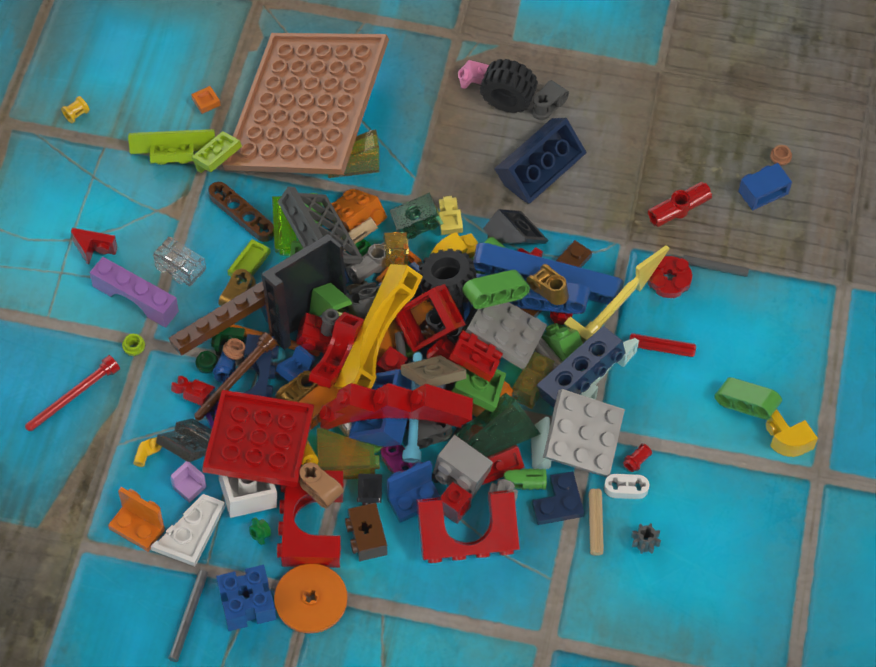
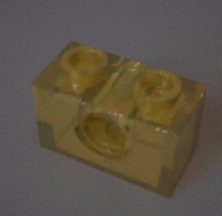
M534 351L528 364L513 386L512 400L533 409L540 397L537 384L554 370L555 361Z

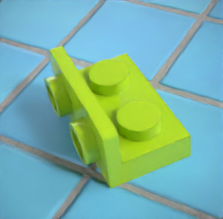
M222 131L192 156L197 171L200 173L204 170L212 172L238 151L242 145L240 140Z

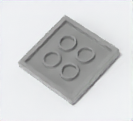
M507 302L478 309L466 332L476 334L478 339L488 345L490 343L495 345L496 349L503 353L502 358L524 370L547 324Z
M564 389L558 390L543 458L608 477L611 473L625 409Z

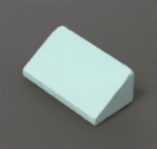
M549 417L543 418L531 427L533 469L551 468L552 460L543 458L550 428Z

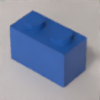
M776 163L772 166H765L759 172L744 176L741 179L738 192L753 211L788 195L792 181L779 163Z

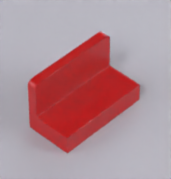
M510 440L480 451L482 455L493 462L491 470L482 485L503 477L504 473L508 470L525 468L518 446Z

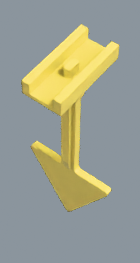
M665 245L637 265L636 277L618 293L593 322L590 321L586 327H583L572 317H569L564 324L569 328L577 330L584 343L604 325L635 289L639 291L643 289L670 248Z

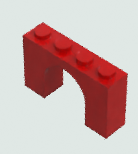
M323 470L344 489L343 471ZM300 478L297 488L281 485V492H285V499L280 500V514H284L283 521H279L278 536H282V543L277 544V558H281L282 567L319 564L328 568H340V536L311 535L302 531L295 523V517L300 509L316 502L313 497L301 488ZM343 493L334 502L343 503Z
M513 490L488 492L490 511L488 529L483 536L471 542L457 541L447 533L441 497L416 500L422 558L428 560V563L442 562V558L452 557V560H464L466 555L476 554V558L489 557L490 553L499 552L500 555L514 554V550H520Z

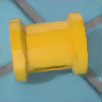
M78 96L76 101L67 107L63 106L61 111L70 123H74L77 117L83 113H89L90 109L84 99Z

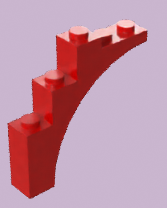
M350 383L339 389L334 400L322 406L319 413L321 419L320 428L329 430L354 421L380 418L428 420L459 427L472 420L473 398L429 384L409 390L388 383L377 390Z

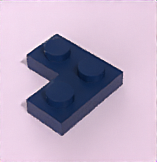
M573 471L550 475L554 496L533 500L532 502L537 525L584 517V509Z

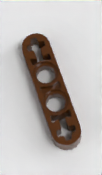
M214 182L209 186V197L215 205L261 242L272 240L274 237V226L270 220L225 183ZM216 191H217V192H221V191H222V192H223V196H222L220 193L215 194V192H216ZM231 202H237L240 204V206L236 209H231L228 207L229 203ZM250 214L253 215L255 219L253 221L248 222L245 221L243 217ZM260 228L263 229V230H267V229H268V232H267V233H266L265 231L260 232Z

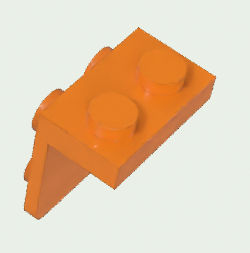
M357 189L345 191L343 196L331 203L347 232L356 228L369 217L373 219L377 226L387 218L378 196Z

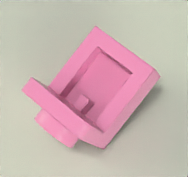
M468 60L458 72L461 88L466 89L471 83L481 84L489 65Z

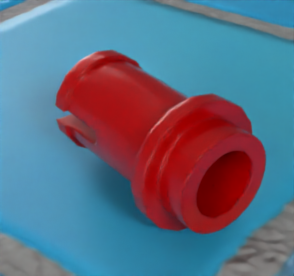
M641 443L631 455L625 457L624 467L630 472L638 471L640 465L652 455L650 447Z

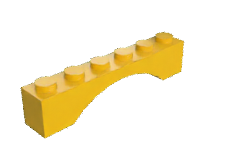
M390 264L334 385L337 389H341L350 383L372 389L376 380V361L383 337L399 311L414 297L423 277L408 265Z

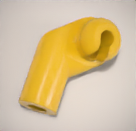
M154 437L141 442L133 464L138 467H144L147 457L160 451L163 446L162 440Z

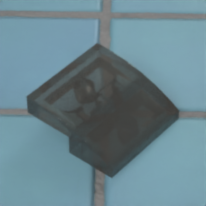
M193 418L176 422L174 431L158 434L156 443L185 461L191 462L206 455L212 429Z

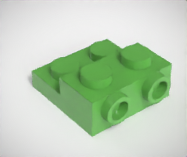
M462 367L466 370V379L454 382L451 391L473 398L474 404L493 412L497 408L506 373L496 369L493 378L488 382Z

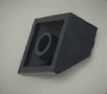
M498 209L483 228L488 234V238L494 237L501 244H546L549 241L522 211Z

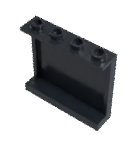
M329 234L262 273L270 336H274L275 341L284 350L292 346L290 333L298 329L300 320L305 313L310 311L314 288L332 283L344 295L347 293V280L345 278V263L343 259L344 248L338 240L333 239ZM348 306L343 307V309L348 311Z

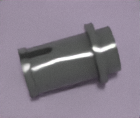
M327 309L322 313L321 319L323 322L320 330L324 336H332L335 321L340 317L334 309Z

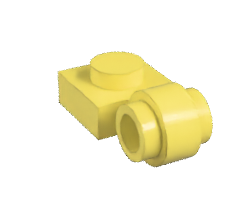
M444 196L443 199H439L441 235L455 232L463 233L460 209L458 210L456 197Z

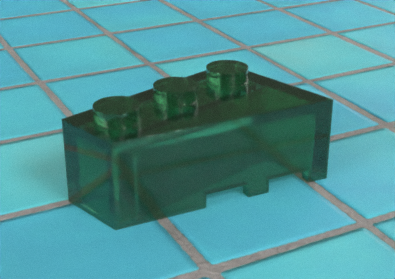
M505 393L499 398L497 408L493 412L485 409L455 435L482 455L488 457L541 433L518 402Z

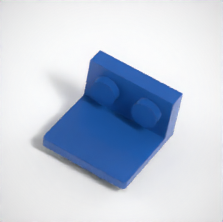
M430 460L424 463L418 462L404 472L398 471L387 479V500L400 523L418 515L417 499L441 497L432 482V463Z

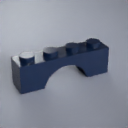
M247 334L244 352L245 359L258 346V338L261 335ZM276 346L272 351L264 352L250 367L257 372L259 379L253 388L244 393L272 398L273 386L270 383L271 379H275L276 366L273 363L274 359L279 357V346Z

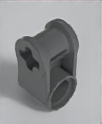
M552 80L548 81L533 97L534 107L532 108V115L538 120L549 118L553 112L566 102L569 91Z
M419 420L417 446H419V449H423L449 440L453 432L452 425Z

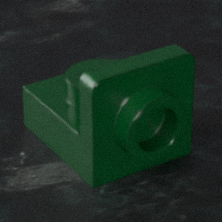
M228 327L213 336L211 347L215 348V354L221 356L222 346L232 338L239 339L246 345L245 328Z

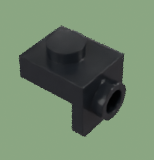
M358 474L357 502H362V506L382 503V474Z

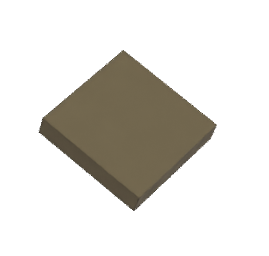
M443 356L401 365V374L420 386L424 384L440 386L466 379V370Z

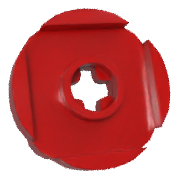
M664 256L647 282L650 288L652 286L659 296L677 298L681 296V293L690 288L692 271L687 260L674 256ZM672 274L675 277L672 280H668L667 276L664 275Z

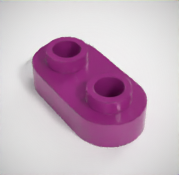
M402 444L381 447V458L392 474L398 471L404 472L406 470H402V467L407 466L410 469L416 464L402 461L403 450H405ZM390 449H395L396 452L391 453V452H389V450H390Z

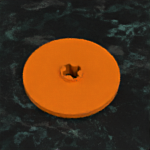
M319 564L300 565L288 571L280 579L274 595L275 608L280 619L291 629L302 633H319L331 628L342 618L347 607L346 586L341 577L326 566ZM314 594L315 600H311L310 603L307 602V597Z

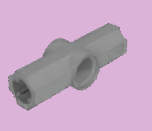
M395 234L382 244L370 246L368 253L362 256L363 260L360 264L352 263L346 267L349 279L353 283L359 284L372 274L383 272L387 264L393 261L404 247L409 249L406 239L401 234Z

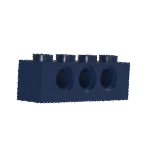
M602 326L537 384L541 398L554 408L558 390L564 389L579 395L587 391L596 379L602 377L614 363L619 362L626 353L623 341L606 327Z

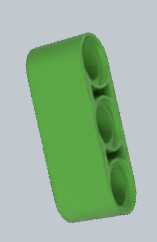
M517 270L474 278L466 282L462 288V292L475 309L516 301L524 298L530 291L529 285Z
M731 377L726 379L714 395L716 401L723 407L768 420L782 402L781 396L772 389Z

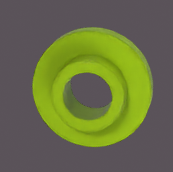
M134 333L127 335L122 342L123 351L131 356L141 354L145 349L144 339Z

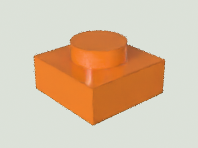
M211 86L191 94L192 100L201 114L221 106L220 100Z

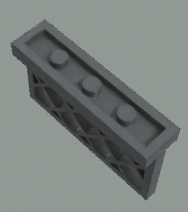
M287 187L278 204L302 247L305 248L329 234L333 239L338 240L346 251L351 253L349 255L343 251L344 263L360 264L363 258L327 195L298 193L295 187ZM316 202H321L324 207H322L321 205H319V204L316 203ZM311 208L322 214V216L311 210ZM320 224H322V225L325 226L326 228L330 229L331 232H329L328 230H326L325 228H323L322 226H320ZM333 233H336L337 235H339L340 237H342V239H340L339 237H337V236L334 235Z

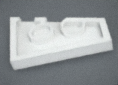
M202 494L183 513L184 516L174 526L171 525L159 541L156 540L151 545V550L195 567L225 508V502Z

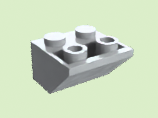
M454 435L439 453L433 474L444 485H450L454 482L471 493L473 499L488 476L493 462Z

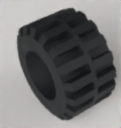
M498 59L489 64L480 85V94L489 105L494 106L498 110L507 113H521L530 106L538 85L537 77L524 64L510 61L509 59Z
M442 249L438 250V253H431L429 258L426 257L423 260L424 264L419 266L418 273L423 276L420 282L422 293L424 294L434 287L445 284L456 306L461 307L463 306L462 303H468L469 300L462 292V288L466 282L477 278L472 258H469L467 253L462 254V251L458 249L456 251H453V249L443 251ZM431 299L427 300V302L434 306Z

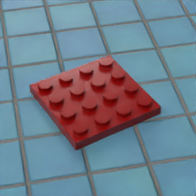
M222 390L203 463V473L297 488L314 413V404Z

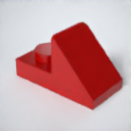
M72 228L73 242L88 265L94 251L100 254H116L118 247L115 235Z

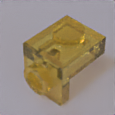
M384 233L385 266L389 267L390 264L408 265L409 246L407 233Z

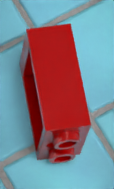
M445 284L434 287L406 303L395 317L397 325L402 329L406 337V343L413 352L431 345L466 325ZM431 299L446 328L425 340L410 310Z

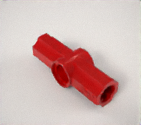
M700 182L685 191H675L670 199L648 210L647 214L650 222L654 226L660 227L675 218H684L687 216L688 211L712 199L710 187L706 182Z

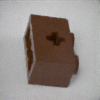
M372 503L349 508L345 524L347 532H352L353 539L350 540L353 554H358L359 561L386 556L387 542L377 504Z

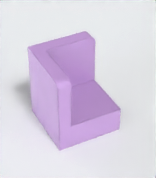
M188 460L171 475L173 489L189 503L206 488L204 474Z

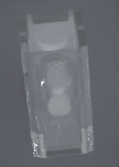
M168 237L153 254L155 267L162 273L168 272L171 274L173 279L179 284L185 283L188 286H192L197 278L206 270L205 258L172 237Z

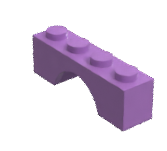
M102 257L89 272L94 288L110 297L113 294H119L130 299L142 309L147 318L165 328L179 312L175 296L105 257Z

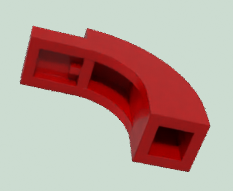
M343 312L335 321L329 346L321 361L310 372L309 381L329 389L333 384L335 385L365 319L347 312Z

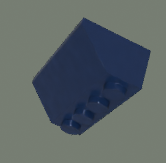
M551 118L494 169L506 188L524 202L530 204L587 152L567 118Z

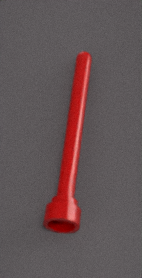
M110 355L105 357L99 365V369L25 425L26 430L33 431L103 376L113 375L119 371L120 367L115 359Z

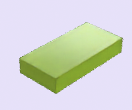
M251 239L228 269V275L232 276L234 271L238 269H245L254 276L270 255L271 249Z

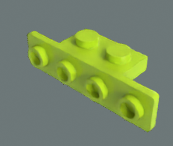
M214 129L128 134L130 154L150 153V163L160 165L168 162L184 164L193 161L192 156L194 152L199 151L215 138Z

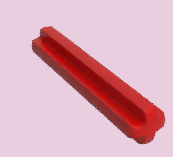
M634 333L630 335V339L636 338L639 340L638 348L694 357L696 352V344Z

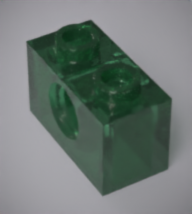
M430 192L390 210L397 232L406 240L413 239L421 233L434 230L444 224Z

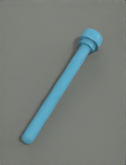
M420 352L414 353L413 362L421 361L422 354ZM412 381L411 390L420 387V385ZM409 419L408 445L405 446L402 454V461L407 463L421 462L422 452L419 450V446H417L419 419Z

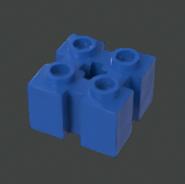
M264 565L245 569L246 575L238 577L235 571L216 576L228 631L248 627L247 621L256 619L257 624L276 620L275 607L271 591H269V583Z

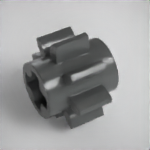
M651 523L649 526L639 524L638 532L632 531L631 537L635 539L632 547H637L640 550V554L648 551L652 554L654 546H660L661 540L658 539L660 530L655 531Z

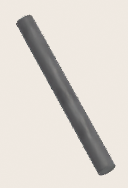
M199 570L168 658L170 661L178 662L208 576V572L205 570Z

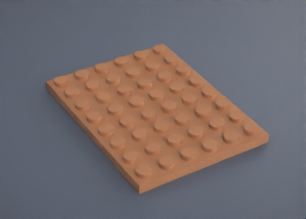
M271 33L233 137L240 140L242 147L223 162L222 166L224 169L232 171L344 175L389 41L387 34Z

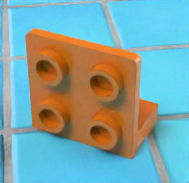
M121 487L118 493L122 508L109 523V529L149 552L151 545L165 531L160 507L153 501L149 500L147 502L143 500L136 491L132 489L126 490Z

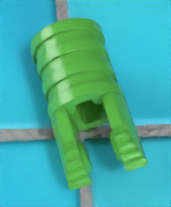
M546 469L508 470L504 473V479L514 483V489L546 490Z

